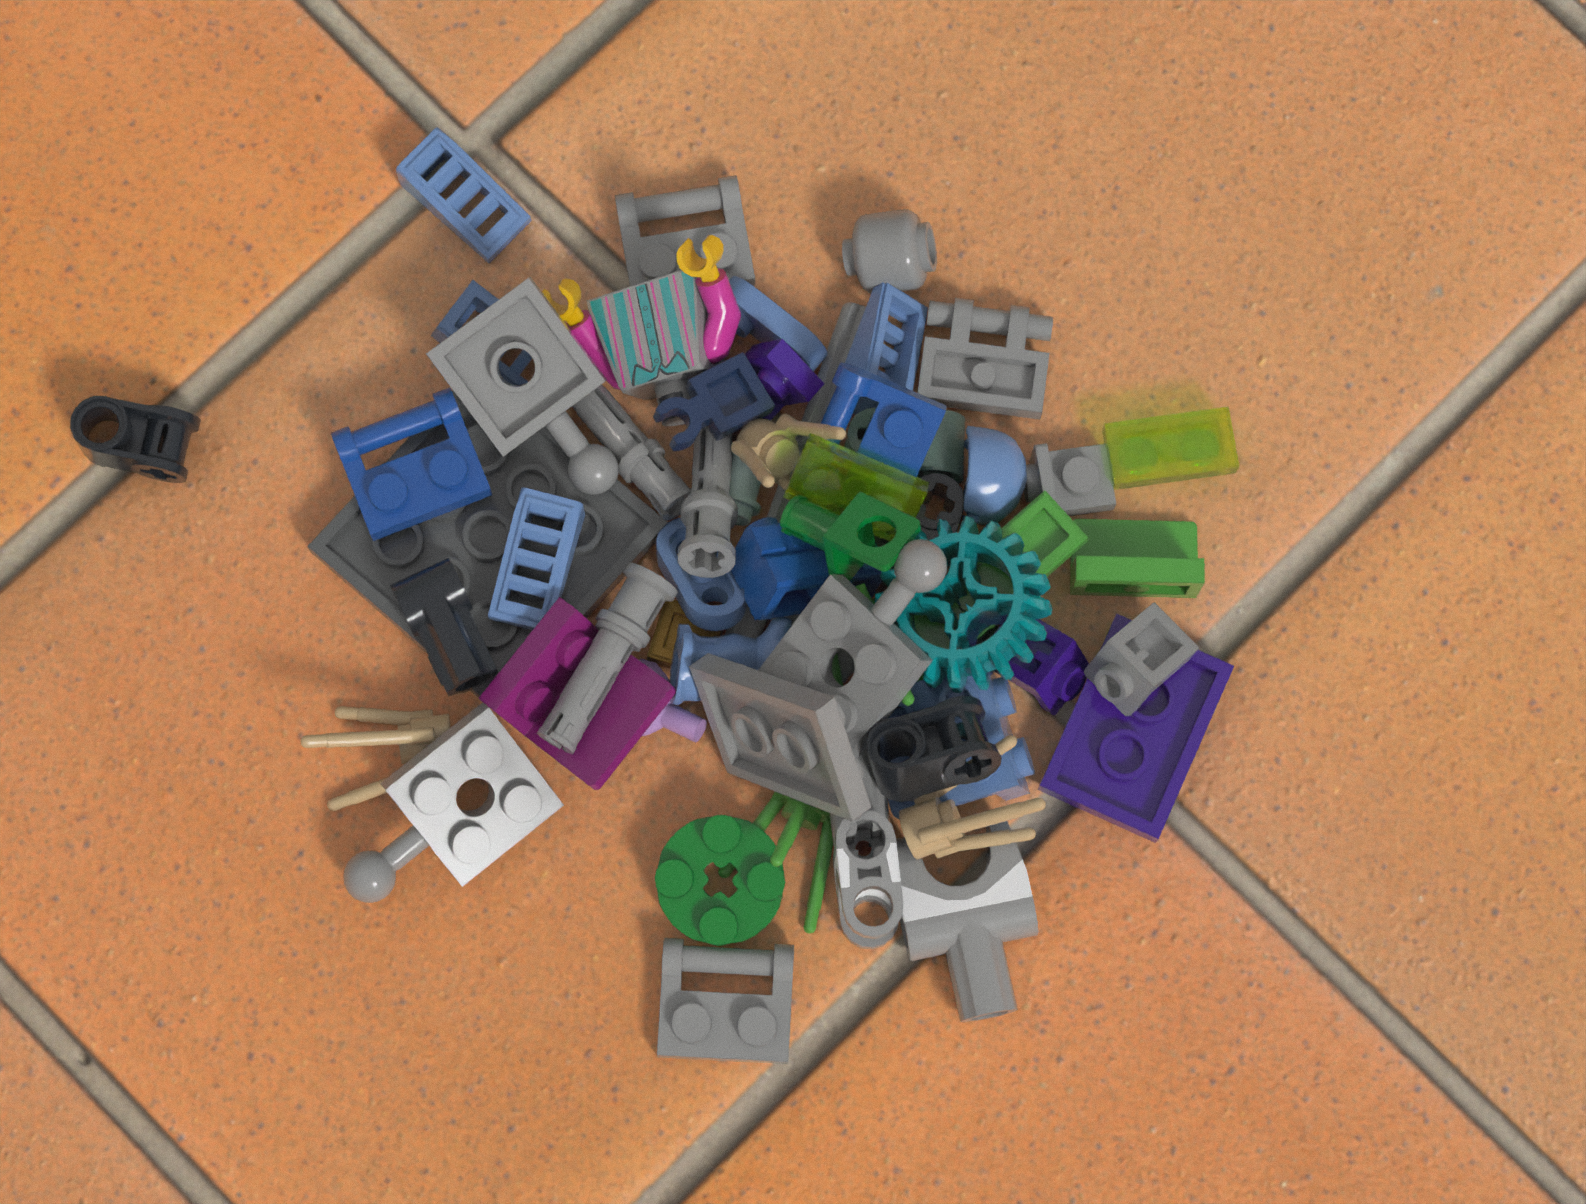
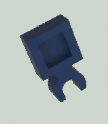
M744 352L689 379L685 388L691 399L688 400L682 397L668 398L659 404L653 418L656 423L664 421L671 416L679 417L684 421L686 430L673 436L669 444L672 451H681L690 447L695 442L702 428L708 426L716 441H719L742 429L750 421L771 414L775 404Z

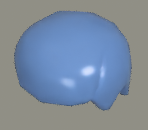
M967 426V439L964 441V447L968 450V474L963 490L964 510L968 517L975 520L976 524L987 525L991 520L999 523L1017 507L1027 481L1026 459L1016 440L1006 433L995 429Z

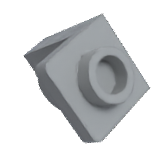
M1047 443L1034 445L1029 460L1030 464L1026 465L1027 481L1023 492L1027 503L1032 502L1045 490L1068 516L1114 510L1116 499L1106 444L1049 451Z
M1154 602L1106 642L1086 667L1084 674L1105 699L1112 702L1122 714L1130 716L1155 689L1187 663L1200 647Z

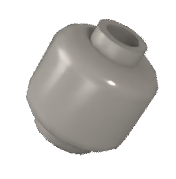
M909 209L860 216L854 225L852 238L844 239L842 243V257L846 274L848 276L857 275L863 289L870 294L873 288L882 282L885 284L889 283L901 291L916 290L924 284L928 272L936 270L937 251L932 226L929 222L921 223L918 215Z

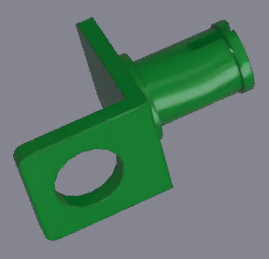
M860 491L840 515L798 494L788 502L780 519V526L783 527L781 529L782 533L789 536L792 535L825 551L829 576L830 574L843 575L849 581L864 563L883 572L890 570L903 547L908 542L913 541L921 531L920 521L917 518ZM882 521L889 523L896 530L893 540L886 545L875 547L872 522Z

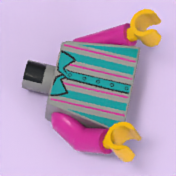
M708 235L702 242V249L706 259L696 254L692 240L687 238L676 254L677 263L681 270L586 300L588 310L581 311L578 307L581 300V290L579 285L572 279H562L558 285L561 293L567 298V305L556 303L546 289L542 291L562 320L566 321L565 324L607 379L606 381L614 389L621 390L624 394L643 400L657 398L658 406L664 400L672 397L691 399L685 388L688 380L724 362V358L729 355L741 318V312L727 274L723 269L716 266V263L722 258L724 248L720 238L713 235ZM675 416L668 417L662 421L663 426L685 424L682 419Z

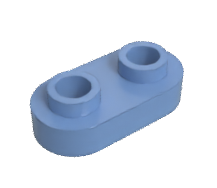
M737 276L731 277L729 282L741 312L736 334L746 338L750 333L761 343L783 339L814 372L828 355L822 342L807 327L749 282Z
M681 518L668 522L659 531L656 539L657 564L665 579L677 589L678 593L675 597L686 617L694 625L705 630L720 631L733 627L743 618L746 612L745 590L739 588L731 571L723 576L714 578L697 577L684 571L678 563V547L685 540L686 527L682 523ZM716 601L722 603V605L715 606L708 605L707 603Z

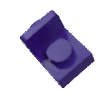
M783 339L754 344L745 353V356L775 404L771 414L762 419H769L771 421L783 406L809 402L825 384Z
M1036 619V621L1044 626L1047 632L1046 638L1043 641L1025 640L1034 657L1031 663H1025L1013 656L1008 661L1014 673V676L1009 681L1033 694L1045 711L1056 715L1067 701L1074 699L1083 688L1086 680L1084 670L1089 665V662L1073 638L1042 620ZM997 669L993 670L995 673L999 674Z

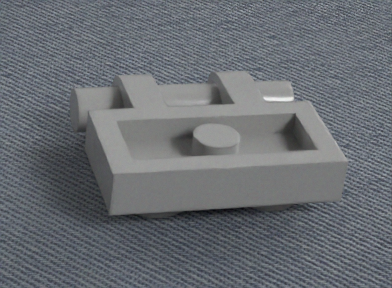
M955 298L954 304L930 301L927 325L951 328L950 340L925 336L917 393L942 403L948 408L1040 420L1050 353L1025 350L1026 338L1050 341L1053 317L1029 314L1030 307L1011 305L1010 311L973 306L974 300ZM970 331L1005 335V347L969 342Z

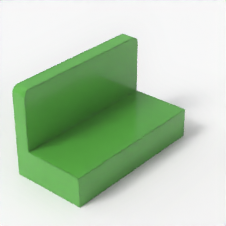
M1109 519L1073 520L1088 536V542L1070 557V595L1197 598L1205 584L1204 558H1198L1197 525L1194 522Z

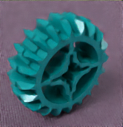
M965 516L959 532L953 533L948 521L939 519L936 528L938 537L929 540L926 533L921 530L914 540H928L939 546L946 557L947 566H950L949 572L935 589L929 592L915 593V596L894 624L933 660L923 674V680L928 687L936 688L947 675L951 690L961 694L966 686L967 676H972L978 688L987 691L990 685L988 672L997 669L1002 678L1011 680L1014 673L1008 661L1015 656L1021 662L1031 663L1034 657L1025 640H1045L1047 632L1044 626L1036 621V619H1042L1052 614L1050 601L1040 597L1051 588L1050 582L1046 574L1036 573L1041 565L1036 552L1028 551L1022 553L1025 544L1017 533H1012L1002 539L1003 531L1000 525L991 520L979 534L975 520L968 516ZM977 562L993 565L1006 573L1012 579L1013 594H1000L997 587L981 585V577L977 571ZM891 568L886 572L881 571V579L884 584L889 586L893 579L896 578L894 569ZM968 589L975 604L973 607L966 604L968 611L959 614L958 619L951 606L954 602L961 605L958 599L962 596H967ZM884 591L875 594V603ZM914 615H927L930 622L945 624V633L950 640L949 649L937 647L922 639L916 632ZM1003 624L992 637L976 645L977 637L983 629L991 625Z

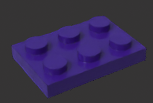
M1116 613L1102 647L1132 620ZM1197 650L1187 663L1155 689L1130 716L1122 714L1112 702L1105 699L1099 693L1096 686L1087 678L1038 790L1156 843L1234 665Z

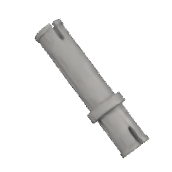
M601 384L574 404L572 407L577 412V415L601 444L608 448L616 457L619 467L618 473L627 483L634 482L639 490L650 500L663 520L669 521L681 515V504L691 494V488L670 467L664 458L665 450L656 439H648L640 431L606 387Z

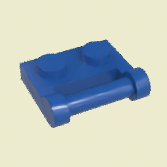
M841 362L832 380L836 385V389L820 424L842 427L846 430L860 396L877 401L878 404L845 478L828 471L841 440L814 437L804 461L796 462L789 480L805 491L827 496L847 506L860 491L901 511L945 415L947 406L864 369Z
M450 387L433 393V401L352 432L349 426L331 432L337 452L373 541L492 496L490 486ZM444 424L449 439L366 470L361 455Z

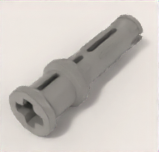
M708 426L700 430L694 442L691 494L681 504V521L686 527L685 540L678 547V563L680 567L687 573L702 578L723 576L734 567L736 550L732 543H730V531L736 525L738 519V507L729 495L733 433L716 441Z
M628 563L623 573L627 579L609 609H601L595 618L597 620L595 627L599 630L568 681L551 713L537 732L542 739L558 749H561L563 746L562 749L569 754L575 752L583 733L598 711L632 651L639 652L641 648L647 646L651 639L647 631L664 602H672L678 593L677 589L670 582L641 565Z

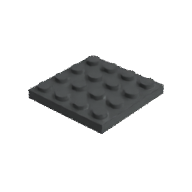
M452 391L490 486L492 496L375 541L370 536L354 496L307 547L316 558L426 653L427 651L420 636L414 637L390 585L449 557L473 607V610L469 612L499 673L532 632L530 629L488 618L521 488H529L576 500L584 506L585 518L561 598L577 609L585 618L591 615L625 577L623 571L628 563L637 564L656 543L659 531L668 522L663 520L660 515L618 480L609 490L596 495L586 494L575 488L568 475L570 458L545 426L503 457L456 393ZM444 424L410 436L386 463L449 439ZM533 515L531 524L562 531L564 525L563 522ZM530 540L525 541L523 548L555 557L557 547ZM518 565L516 575L549 583L551 573ZM511 590L508 601L542 609L545 598ZM497 674L488 679L486 683L470 691L479 698Z

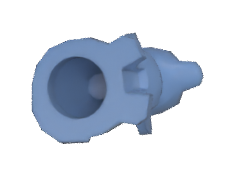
M786 617L772 619L765 631L757 638L735 633L713 637L699 636L692 632L689 624H679L669 679L670 684L675 687L676 693L670 700V703L679 705L683 701H701L689 666L707 653L759 670L792 626L791 619Z

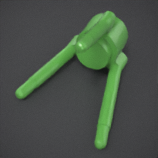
M774 791L770 801L753 822V824L765 831L784 806L781 815L788 821L770 858L773 866L778 867L783 863L801 827L816 830L819 822L823 823L804 921V931L811 934L815 932L833 848L830 813ZM729 863L725 867L719 868V876L721 878H728L734 871L735 866Z

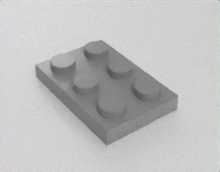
M707 653L689 666L727 773L852 822L871 808L863 783L864 771L860 762L853 754L844 727L846 724L845 714L835 700V697Z

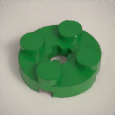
M726 815L699 818L680 828L664 846L655 874L659 904L668 920L687 937L716 946L742 942L758 934L771 922L780 908L786 883L783 863L775 867L770 862L776 847L775 843L757 825L748 820ZM712 862L719 868H723L730 863L738 871L732 879L737 890L731 897L728 898L721 891L711 897L704 890L703 887L709 881L704 870Z

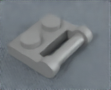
M736 175L718 178V185L639 198H634L633 192L615 195L630 286L681 270L677 263L676 254L687 238L692 240L696 254L706 259L702 249V242L708 235L720 238L723 243L724 252L716 266L726 272L728 280L733 276H737L755 286V274ZM723 209L725 224L646 237L640 236L638 225L640 222Z
M664 938L657 1057L788 1064L794 945L775 944L774 950L685 946L684 939ZM682 972L773 976L772 995L681 990Z

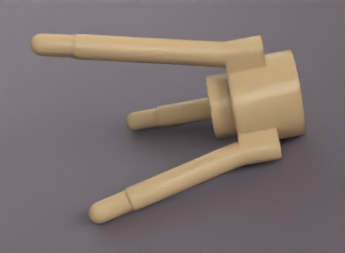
M788 414L781 415L776 423L769 419L759 418L750 421L744 426L738 435L737 441L733 442L731 451L739 456L740 460L749 467L762 485L769 488L776 483L792 498L799 494L821 506L807 491L797 487L789 480L790 473L793 471L796 462L799 461L798 442L795 437L801 435L842 440L846 436L845 429L828 424L798 421Z
M340 706L335 709V716L339 719L398 725V730L305 735L301 738L300 742L305 748L399 744L401 764H405L450 729L449 714L433 716V710L408 712ZM387 778L330 799L327 802L328 809L336 811L387 793L380 784Z
M1008 735L997 742L995 745L1000 755L1015 747L1017 738L1013 735ZM970 759L967 763L971 764L973 760ZM952 786L923 795L914 800V806L899 811L900 824L906 843L913 857L917 860L934 853L937 858H941L958 851L1032 840L1035 838L1036 832L1030 827L965 835V832L1041 811L1045 808L1046 802L1042 798H1034L961 818L952 799L944 802L940 801L941 796L956 787Z

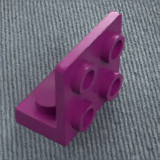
M559 597L478 699L593 790H599L672 699L676 689L663 677L633 655H630L595 716L587 726L573 754L565 752L562 749L563 746L561 749H558L542 739L537 734L539 728L542 727L546 718L551 713L599 631L577 609Z

